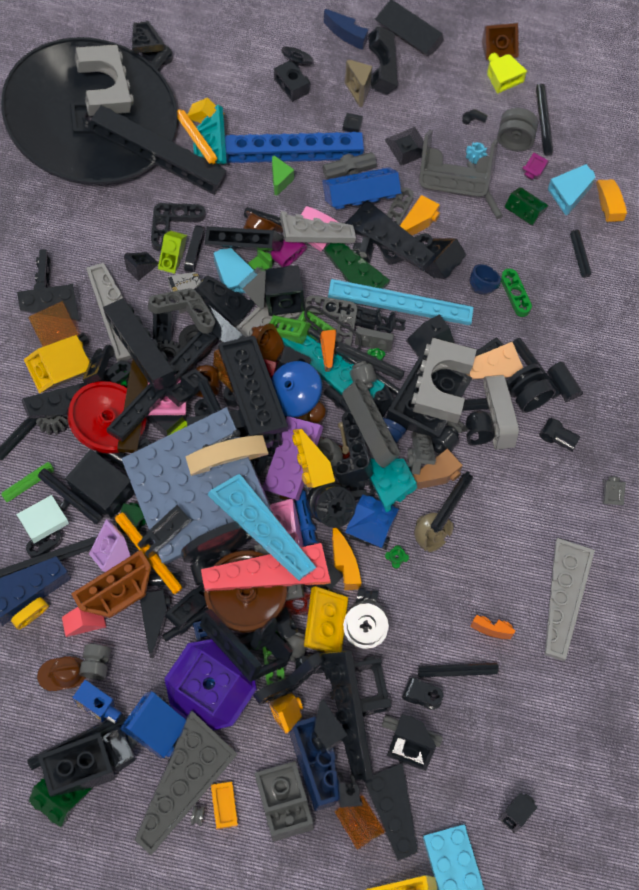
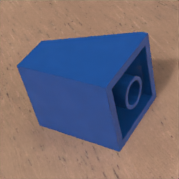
M151 691L142 696L120 727V730L159 758H165V756L169 757L175 747L174 743L179 738L186 720Z

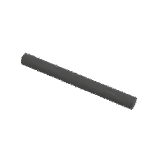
M471 161L467 163L468 167L476 168L475 164L471 163ZM488 190L484 197L496 219H500L503 215Z

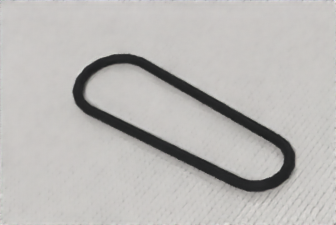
M310 305L305 309V319L320 332H322L323 330L307 317V311L310 308L316 309L317 311L321 312L322 314L337 322L341 326L345 327L349 331L353 332L359 339V345L357 349L359 350L361 348L362 339L355 330L343 324L339 320L335 319L334 317H332L331 315L327 314L326 312H324L323 310L319 309L314 305Z

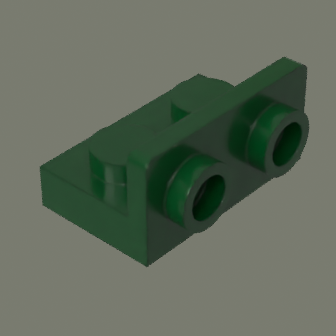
M519 187L510 194L504 207L530 225H534L538 216L544 213L549 205L522 187Z

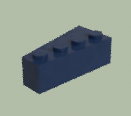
M315 717L298 721L290 730L289 735L314 811L334 806L339 800L334 748L323 754L321 750H317L314 747L311 734Z

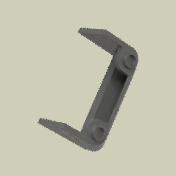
M429 130L424 136L419 176L421 186L426 189L478 197L484 196L490 186L498 140H494L491 144L490 155L483 156L477 161L476 168L443 164L442 152L439 149L431 148L433 130Z

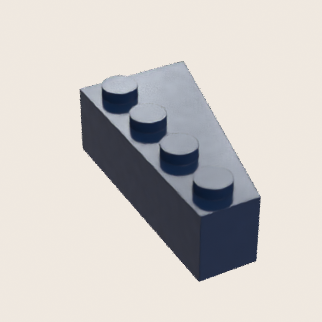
M57 557L0 578V623L2 626L11 621L19 611L35 599L46 597L71 580L67 570Z

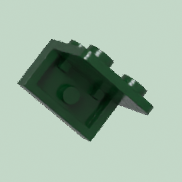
M43 777L33 787L28 802L36 810L41 811L52 823L57 824L61 828L67 822L71 810L91 792L92 788L50 797Z

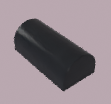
M558 362L549 368L547 374L560 391L565 402L582 396L583 391L564 362Z

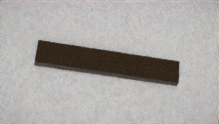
M133 359L124 410L148 386L147 379ZM142 422L123 442L118 441V452L134 453L138 451Z

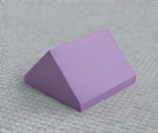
M106 519L89 552V555L104 572L130 557L124 536L110 520Z

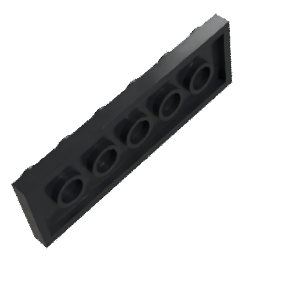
M255 335L218 343V350L248 436L263 435L264 437L288 431L285 416Z

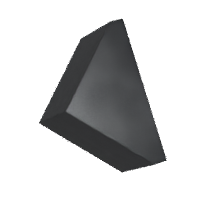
M147 252L125 253L124 255L126 270L138 281L159 264Z
M173 312L153 313V339L157 343L161 341L162 344H165L164 340H168L170 344L174 326Z
M187 412L186 415H148L149 422L167 437L186 421Z

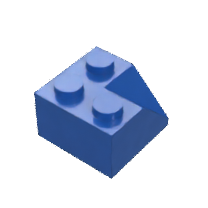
M363 494L345 533L382 548L393 528L399 509L391 505V510L385 512L381 501Z

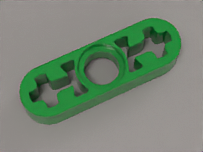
M506 269L501 276L503 288L516 315L526 317L532 308L530 299L517 272L513 269ZM514 289L519 290L521 295L515 296L511 291ZM522 304L523 307H526V310L520 308V305Z

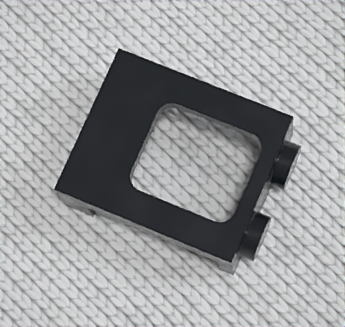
M367 657L362 662L354 660L355 672L368 669L373 671L378 692L376 696L360 699L362 715L366 716L390 711L392 706L387 695L381 658Z

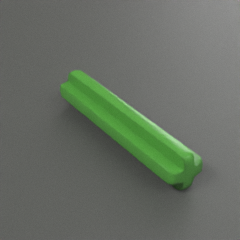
M49 462L40 466L1 492L2 498L9 502L39 482L41 479L38 478V474L43 468H46L50 473L54 472L53 466Z

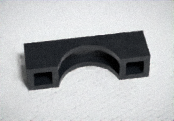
M377 26L368 35L369 49L375 53L380 62V66L371 74V88L388 95L396 89L398 84L394 33L381 26Z

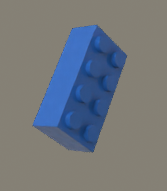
M390 167L322 180L325 201L332 207H335V209L344 208L346 204L360 205L362 201L369 200V202H375L381 197L394 198L396 194H401L399 173Z

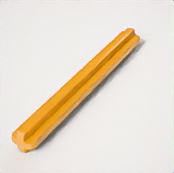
M180 109L177 110V119L209 164H215L217 160L215 153L186 112Z
M123 512L115 517L116 522L138 550H142L145 555L150 545L148 544L142 549L138 547L137 544L143 538L127 516ZM157 554L150 558L145 555L150 565L172 593L177 594L180 592L182 586L165 564L162 563Z

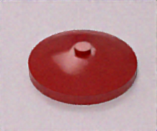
M94 382L82 387L73 396L68 408V423L74 436L84 446L101 453H119L117 450L119 440L108 434L106 429L124 411L126 387L113 382ZM146 417L142 421L140 437L145 428Z

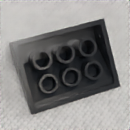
M422 352L388 409L386 419L400 424L408 431L439 438L448 421L413 412L415 404H411L414 392L418 393L419 390L416 387L418 376L422 377L423 374L420 371L422 360L426 361L427 355H424ZM441 369L431 375L432 382L438 390L461 398L472 380V377L451 369Z

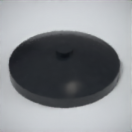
M235 521L198 536L183 547L181 555L186 563L205 562L217 558L222 559L245 545L253 537Z

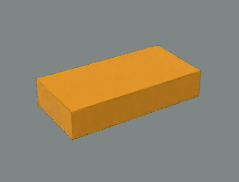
M232 782L211 785L216 829L237 827Z

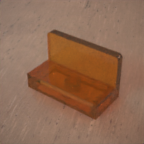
M362 795L360 796L362 806L340 807L335 811L357 850L385 833Z

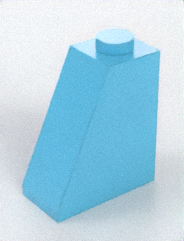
M585 164L550 180L548 191L565 215H568L592 188L595 174Z
M231 248L213 252L214 263L221 283L234 292L246 293L239 286V283L253 269Z

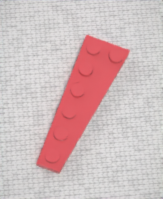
M322 544L301 547L316 569L300 581L269 554L201 569L205 591L233 590L236 588L250 589L252 587L267 588L281 585L285 587L299 584H330Z

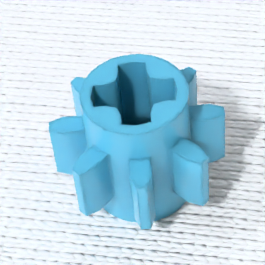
M473 142L472 146H467L466 158L471 163L477 164L481 157L487 156V148L482 143Z

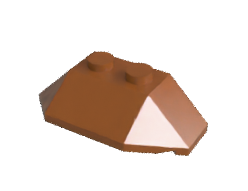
M139 550L77 589L71 595L81 611L111 618L146 595L151 565L142 550Z

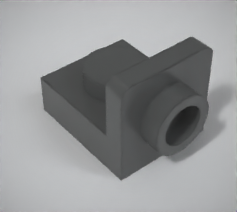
M608 477V480H602V484H604L603 504L624 505L626 482L620 481V477Z

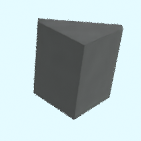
M257 267L239 283V286L259 308L264 309L266 271L262 267Z

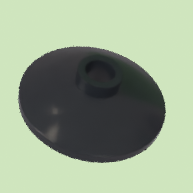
M282 47L281 49L282 54L289 60H292L295 65L299 66V64H311L313 62V58L300 49L293 47Z

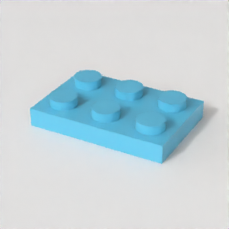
M465 825L423 836L438 890H484Z

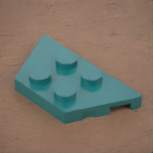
M218 104L215 106V113L211 117L207 115L196 128L217 156L215 164H226L223 107ZM193 142L194 154L205 158Z
M371 459L373 475L370 477V480L385 512L391 510L392 504L396 501L401 502L408 494L414 492L417 489V483L404 459H395L387 467H381L375 459Z

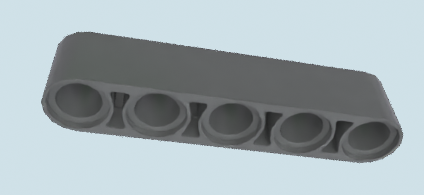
M356 379L342 392V395L375 461L381 467H387L400 455V451L368 388L361 380Z

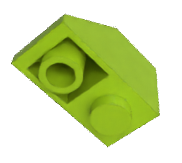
M174 231L164 234L158 265L159 270L176 273L184 254L187 235Z

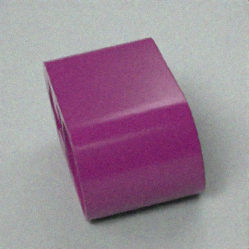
M283 240L280 250L272 251L270 255L281 267L291 265L306 251L307 245L303 242H285Z

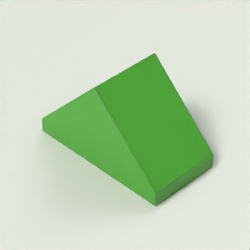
M272 156L274 196H276L294 180V169L276 156Z

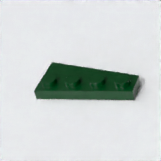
M330 243L324 249V253L336 269L340 270L346 282L384 289L389 285L390 280L344 243Z

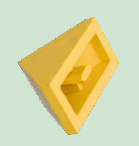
M205 98L193 103L187 115L192 121L202 123L207 115L211 117L215 113L216 105L209 98Z

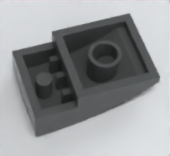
M295 761L254 773L272 842L314 830L307 798Z

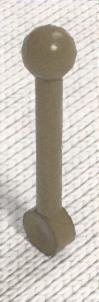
M339 422L338 428L341 431L343 443L342 453L348 454L349 448L346 444L343 423Z

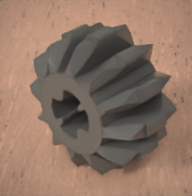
M64 416L38 418L36 421L37 426H40V431H46L49 436L52 432L58 435L59 430L65 431L64 426L69 424L68 417L64 418Z

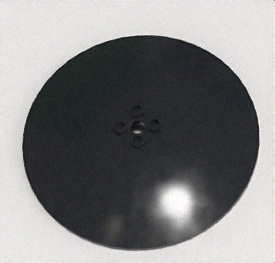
M64 38L48 42L31 50L14 65L5 80L2 90V119L10 139L30 162L61 179L92 185L123 182L143 174L155 165L90 131L91 121L85 119L88 116L85 103L86 91L108 89L115 84V81L110 75L103 72L78 73L75 61L76 48L117 45L118 51L122 52V66L126 68L125 78L129 80L130 84L129 94L133 96V105H131L130 112L117 114L127 117L129 120L142 125L152 132L158 133L169 141H173L177 125V108L167 81L148 60L138 53L132 54V50L125 46L97 38Z

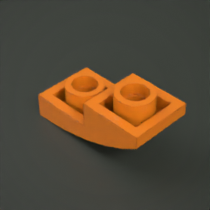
M476 615L470 626L483 634L500 639H511L516 631L506 621L498 619L494 626L488 618L480 617L479 615Z

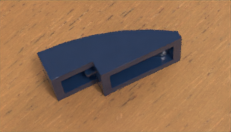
M325 9L323 23L329 30L346 43L363 50L368 41L369 29L355 25L356 19Z

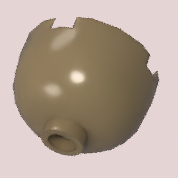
M429 513L421 516L416 522L414 530L415 540L421 548L428 552H434L446 543L444 540L446 536L450 537L453 532V523L449 519L442 531L435 533L430 526L438 513Z

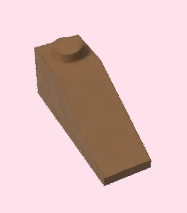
M446 449L435 458V465L427 464L420 469V475L413 474L417 483V489L446 484L450 480L455 481L461 475L460 472L463 465Z

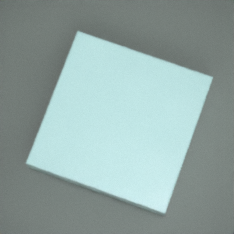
M52 495L16 514L33 543L69 524Z

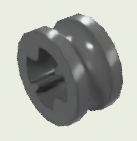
M193 806L191 825L197 823L202 827L205 807L199 809L197 806Z

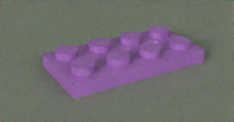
M287 416L288 431L281 433L283 444L279 445L275 450L263 490L299 501L304 486L302 480L303 469L297 460V454L299 453L297 446L294 445L292 440L293 430L302 429L317 446L323 426Z

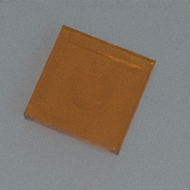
M62 301L28 317L42 347L74 335H79Z

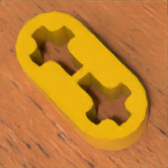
M39 597L19 611L11 619V622L17 630L23 629L43 614L49 605L42 597Z

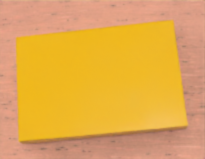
M316 586L311 588L304 647L324 653L342 651L344 638L343 623L347 613L348 597Z

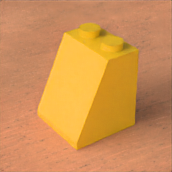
M77 335L37 349L24 358V362L40 394L84 375L90 359L83 350L82 342L78 339Z

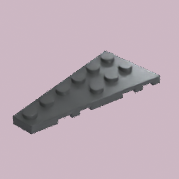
M190 711L134 838L150 855L154 853L238 755L193 711Z

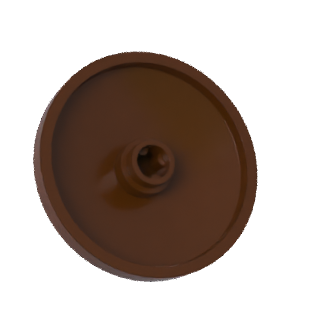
M238 551L225 556L214 566L264 556V554L255 551ZM284 585L267 588L252 587L250 589L236 588L233 590L205 591L208 609H212L230 630L236 632H254L258 628L263 627L271 618L277 619L285 606L287 598V586L284 587Z

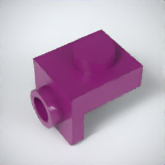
M533 152L526 166L522 168L524 176L531 180L534 178L538 180L549 161Z

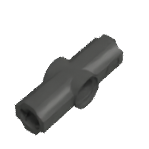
M372 152L358 156L346 154L338 161L323 164L322 168L325 179H332L375 168L377 163Z

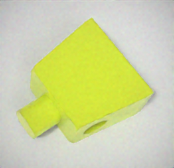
M493 53L489 56L488 60L490 63L487 75L497 94L524 82L527 70L511 55L507 54L499 57L497 53Z

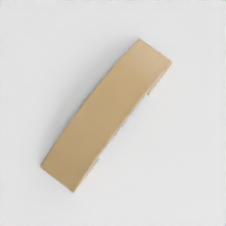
M263 435L247 436L200 449L186 456V461L190 474L193 476L208 472L211 467L247 457L251 460L268 455Z

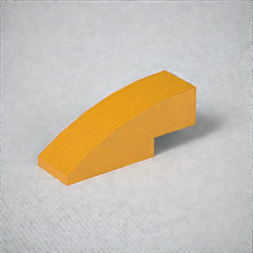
M614 179L597 180L596 184L601 209L605 212L606 222L624 221L627 210L617 183Z
M333 528L334 567L339 572H343L344 590H358L359 586H361V578L356 558L344 536L337 528Z

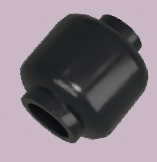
M446 426L439 438L431 437L434 451L438 454H441L446 449L452 452L459 443L458 432L453 427Z

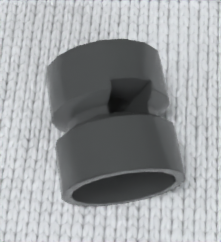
M86 644L83 651L85 661L81 662L79 675L94 680L106 679L108 666L105 664L109 662L111 649L102 645Z

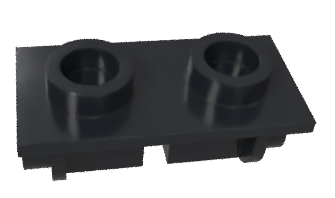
M387 384L384 385L381 391H377L373 398L382 418L394 401L393 394L389 391Z

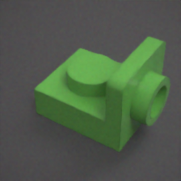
M258 250L257 256L247 264L253 270L257 267H262L264 270L272 268V257L268 252Z

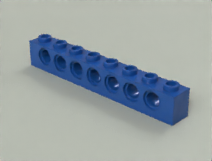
M362 132L225 135L226 163L272 162V156H276L283 162L340 160L346 154L362 155L364 151Z

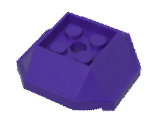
M212 639L188 643L164 678L170 707L185 719H187L190 711H193L213 731L234 726L257 691L256 680L249 682ZM213 678L215 686L211 690H207L205 683L208 679Z

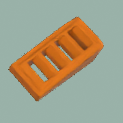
M336 330L322 331L320 334L326 372H329L333 365Z

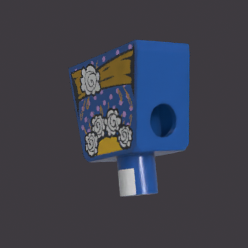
M84 680L72 697L77 707L101 722L107 718L116 723L122 715V712L114 708L115 703L111 697L86 680ZM104 704L103 707L97 708L98 705Z

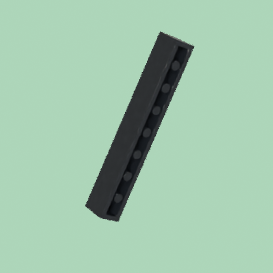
M101 105L91 119L90 131L215 195L224 180L226 170L221 166L209 164L205 158L180 147L173 141L161 137L158 133L152 132L140 124H136L127 117L113 112L110 108Z

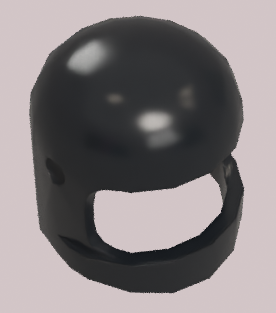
M476 411L468 415L465 421L466 427L470 429L466 434L467 443L476 446L492 441L495 437L492 417L484 411ZM478 432V440L470 439L474 433Z

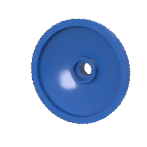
M302 361L289 362L281 366L271 377L285 417L305 415L318 403L322 393V380L317 370L310 364Z

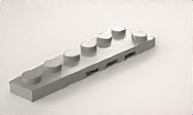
M104 263L87 267L86 270L117 362L132 359L106 320L103 310L104 306L122 299L121 292L115 285Z
M559 538L556 539L545 655L565 661L595 550Z

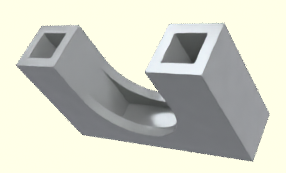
M117 45L76 48L75 61L78 73L103 72L110 75L115 81V84L108 89L86 91L85 103L88 116H93L101 105L110 108L115 113L130 112L131 105H133V96L129 94L130 84L129 80L125 78L126 68L122 66V52L118 51Z
M432 338L431 344L426 345L424 355H427L426 361L422 360L420 371L423 374L422 377L418 376L416 387L419 390L418 393L414 392L411 404H415L413 412L458 423L465 398L446 394L438 390L432 382L431 375L441 369H451L470 374L476 349Z

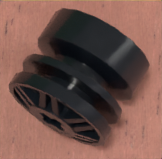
M531 364L520 369L506 382L510 395L517 397L516 404L523 413L531 412L543 406L556 393L551 382L547 379L543 380L545 374L541 371L538 364Z
M334 483L311 488L306 499L307 511L311 517L328 527L338 528L344 526L355 514L356 504L350 491Z

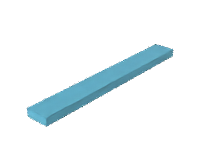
M331 279L328 298L351 301L353 303L429 318L440 314L444 321L471 325L474 307L335 279Z

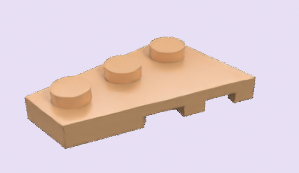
M510 342L476 356L471 372L467 375L472 377V380L484 379L485 376L504 375L505 378H509L522 369L523 366L513 342Z

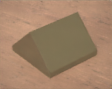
M347 60L345 84L359 107H363L370 90L372 66Z

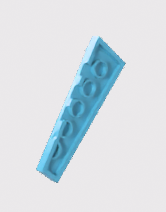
M240 474L209 491L207 495L297 580L300 581L316 569L315 565Z

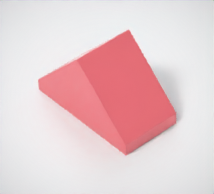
M79 607L62 616L66 637L106 628L103 616L81 611Z

